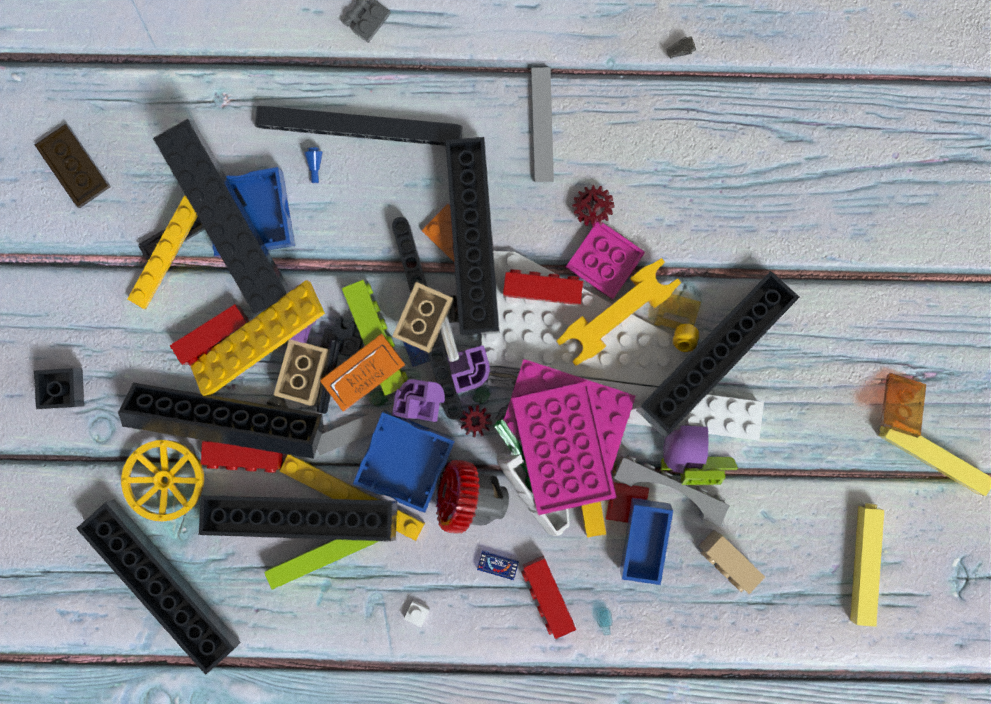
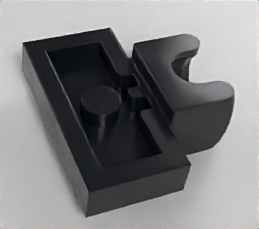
M337 317L334 330L324 329L320 347L328 349L330 340L336 339L341 341L339 352L353 356L360 350L362 343L361 337L354 336L357 325L353 321L346 328L343 325V317Z

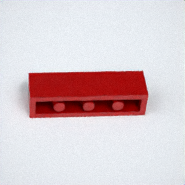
M510 269V272L505 274L503 297L571 305L581 304L583 281L579 280V277L568 276L567 279L560 278L558 274H548V277L540 276V272L530 271L529 274H521V270Z
M234 304L169 346L181 365L192 366L195 362L199 361L198 358L204 354L207 355L213 347L248 323L249 319L241 306Z
M202 441L200 465H207L208 469H219V466H226V470H238V467H244L245 471H257V468L264 469V472L275 473L276 470L282 467V453Z
M544 555L523 564L524 570L521 573L525 582L529 581L532 586L529 591L533 600L537 599L540 604L537 606L540 616H545L548 622L545 626L549 635L553 634L554 638L558 639L575 631V624Z

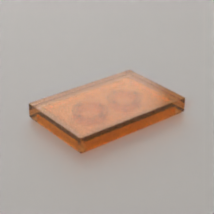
M889 373L886 378L880 426L916 438L921 436L926 384Z

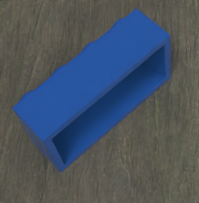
M632 498L620 567L622 580L661 585L674 511L670 503Z

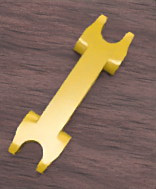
M662 258L645 266L630 279L635 287L588 323L584 316H581L556 340L558 345L563 344L569 339H575L580 342L581 353L572 361L575 366L602 351L606 344L601 338L645 303L649 302L653 308H656L669 298L672 292L681 284L679 279L672 281L668 285H662L657 281L656 271L665 263Z

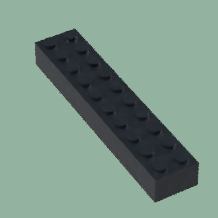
M186 119L153 138L154 142L254 315L277 303L291 290L195 121Z
M484 137L445 140L460 335L500 333Z
M770 271L636 411L664 438L667 437L800 296Z
M134 382L118 411L122 427L314 459L324 429L323 414L212 395L203 396L200 393Z
M201 495L198 535L391 542L396 540L397 501Z
M114 499L105 502L76 528L205 675L241 643Z

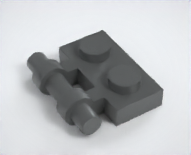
M356 0V4L351 11L348 10L345 14L346 17L342 23L346 27L351 22L356 24L352 29L353 32L369 43L391 12L377 0H374L371 5L367 3L368 0ZM361 9H364L366 12L361 19L358 18V13Z

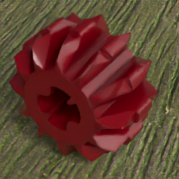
M476 405V411H473L472 406H469L470 414L464 410L462 413L467 418H460L461 422H466V424L461 426V429L468 427L469 429L465 434L468 435L472 430L474 438L476 437V431H479L481 437L484 436L481 429L489 432L490 429L485 424L492 425V421L486 420V418L491 417V414L489 413L484 416L483 414L487 409L484 407L479 412V405ZM473 416L475 418L476 416L480 417L479 421L481 424L479 426L477 424L476 426L472 425L473 421L471 418Z

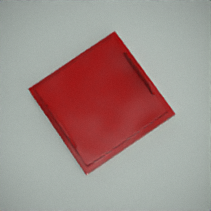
M613 482L616 498L609 499L606 520L628 523L632 498L648 500L649 487L636 485L631 487L624 483Z

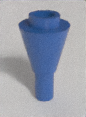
M307 148L308 151L304 152L311 171V183H319L318 171L323 151H319V148Z

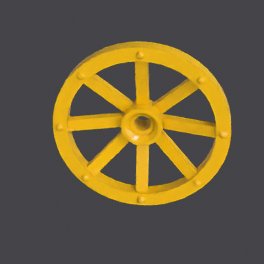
M172 440L148 442L137 448L129 456L123 467L121 475L123 495L128 505L137 514L146 519L160 522L177 519L188 513L201 497L204 487L202 465H200L201 463L194 452L179 442ZM160 447L162 471L149 461L143 453L152 448ZM167 447L175 449L184 455L171 470L168 468ZM137 459L152 471L155 476L131 477V471ZM189 460L194 469L195 478L175 477L179 469ZM164 477H167V483L164 481ZM130 483H154V486L137 501L133 495ZM175 483L195 484L193 495L189 501L174 485ZM160 489L159 513L144 508L142 505ZM168 489H170L183 507L176 512L166 514Z

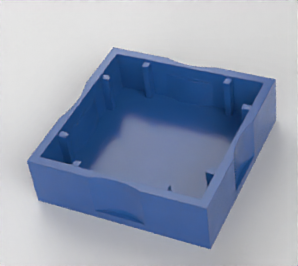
M279 167L252 171L239 176H226L232 188H238L247 203L244 209L267 250L295 246L283 171ZM212 242L214 256L221 258L220 254L218 253L216 247Z
M383 410L353 485L378 495L391 497L403 505L425 513L435 491L440 473L445 467L452 450L455 438L409 419L394 416L391 412Z

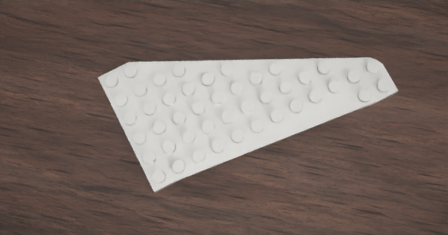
M494 251L500 333L482 334V345H484L489 366L521 368L523 359L571 375L660 386L693 352L679 351L673 345L672 335L631 314L601 338L606 344L602 351L575 366L572 361L581 353L580 342L575 339H569L563 344L558 345L556 340L581 316H584L589 323L610 307L612 303L584 288L582 289L580 305L503 297L505 274L510 272V269L521 270V274H529L530 271L540 272V276L548 277V274L555 273L516 252Z

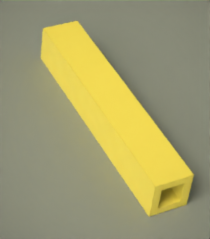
M887 420L881 425L879 437L972 492L987 496L991 489V477L895 420Z
M872 503L858 506L850 621L856 625L876 627L884 510L878 508L877 504Z

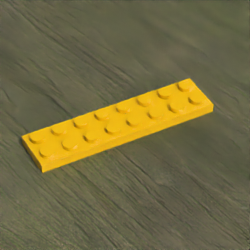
M305 280L283 296L277 303L261 312L213 347L207 355L204 354L198 358L199 361L190 366L203 396L214 394L325 314L310 281Z

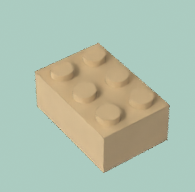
M416 282L392 337L430 353L454 299Z
M289 339L274 396L311 406L315 405L321 386L320 380L324 374L328 349Z
M713 530L699 545L703 550L700 554L712 565L716 563L714 567L726 578L730 576L728 581L740 592L745 590L750 594L765 578L754 565L717 531Z

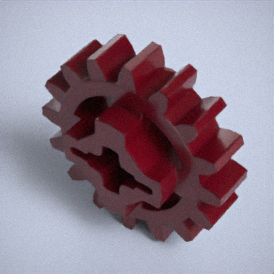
M592 185L590 190L584 187L585 192L579 191L580 197H574L575 204H572L575 210L574 215L578 217L577 219L580 223L584 221L585 226L592 223V226L595 227L597 222L603 225L602 220L609 221L608 215H613L612 208H615L614 202H612L613 196L609 195L607 189L603 191L602 186L595 189V186Z

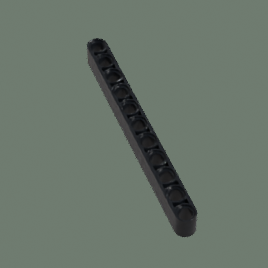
M256 106L254 124L257 128L440 146H446L445 140L462 139L463 126L452 123L270 106Z
M397 217L392 223V229L409 289L412 293L414 288L412 281L415 277L422 278V285L427 287L428 285L411 226L406 218ZM401 222L406 223L404 231L397 230V225ZM404 241H411V248L408 250L402 249V243ZM410 259H416L417 265L414 268L407 267V262ZM440 331L431 352H428L436 383L441 385L443 391L446 387H451L454 390L451 398L444 397L442 405L445 415L449 419L455 420L462 415L463 408L459 394L455 389L447 358L448 355ZM436 350L443 352V358L440 361H436L433 358V353ZM442 368L448 370L449 375L446 379H441L438 376V372ZM452 405L459 408V414L456 416L449 414V407Z

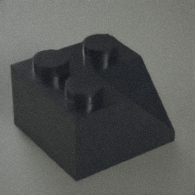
M83 368L34 370L36 409L84 406Z

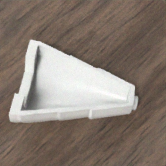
M507 446L497 455V463L516 489L517 494L529 507V512L547 534L554 537L561 535L569 527L568 509L538 515L534 495L525 484L527 474L520 465L523 463L521 455H513Z

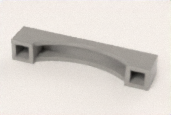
M627 455L626 458L620 457L612 475L614 479L631 487L633 483L652 482L674 488L695 504L700 511L699 516L702 519L721 527L730 506L725 503V498L716 494L713 498L707 495V490L698 486L697 489L689 487L690 485H682L681 479L678 482L672 479V474L663 470L660 474L654 471L656 467L650 464L640 465L637 463L638 459Z

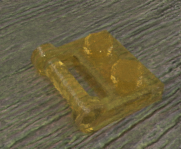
M671 294L669 298L659 305L654 325H663L676 329L679 325L684 324L663 318L665 312L689 319L688 324L695 326L701 302Z

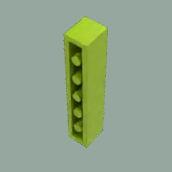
M361 280L343 287L342 291L364 345L366 346L380 334H383L391 346L395 347L392 337H388L385 331L388 329L385 319H381L378 312L381 311L377 300L373 301L371 296L374 292L370 283L366 284V281ZM398 370L380 384L384 395L396 392L409 378L405 371Z

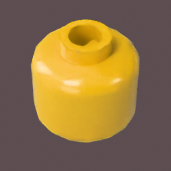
M691 324L679 325L674 332L673 345L681 352L693 351L698 345L699 330Z

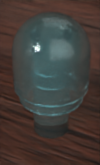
M602 607L596 614L599 627H602L603 635H611L612 613L608 608Z

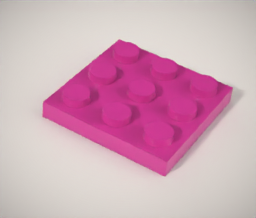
M597 222L565 268L613 300L645 254V251L604 223L600 225Z

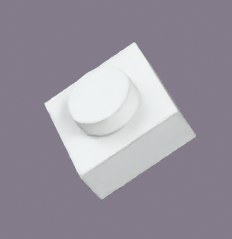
M413 600L404 620L422 627L430 608Z

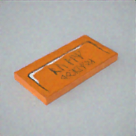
M380 334L320 381L344 412L406 364L385 336Z

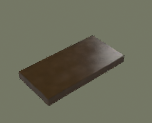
M64 124L34 145L77 208L83 207L111 187L69 125Z

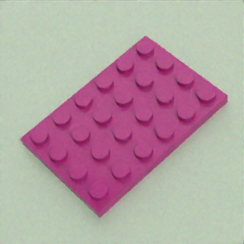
M523 359L504 421L516 439L521 441L512 398L590 380ZM590 381L610 470H612L636 396Z
M590 381L512 398L538 515L616 498Z

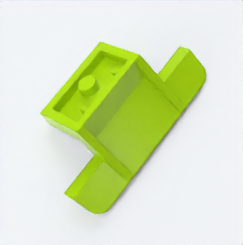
M707 457L706 464L703 465L702 469L684 468L683 474L680 473L681 484L721 485L725 479V471L720 470H737L736 461L732 457ZM662 458L661 470H672L667 466L664 458Z

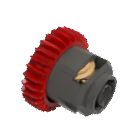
M452 460L448 463L445 471L442 472L443 476L440 478L441 482L438 485L439 489L436 499L437 521H439L438 525L442 530L448 533H463L470 525H487L493 520L502 519L505 516L509 504V493L505 486H500L496 476L478 473L473 463L467 461Z

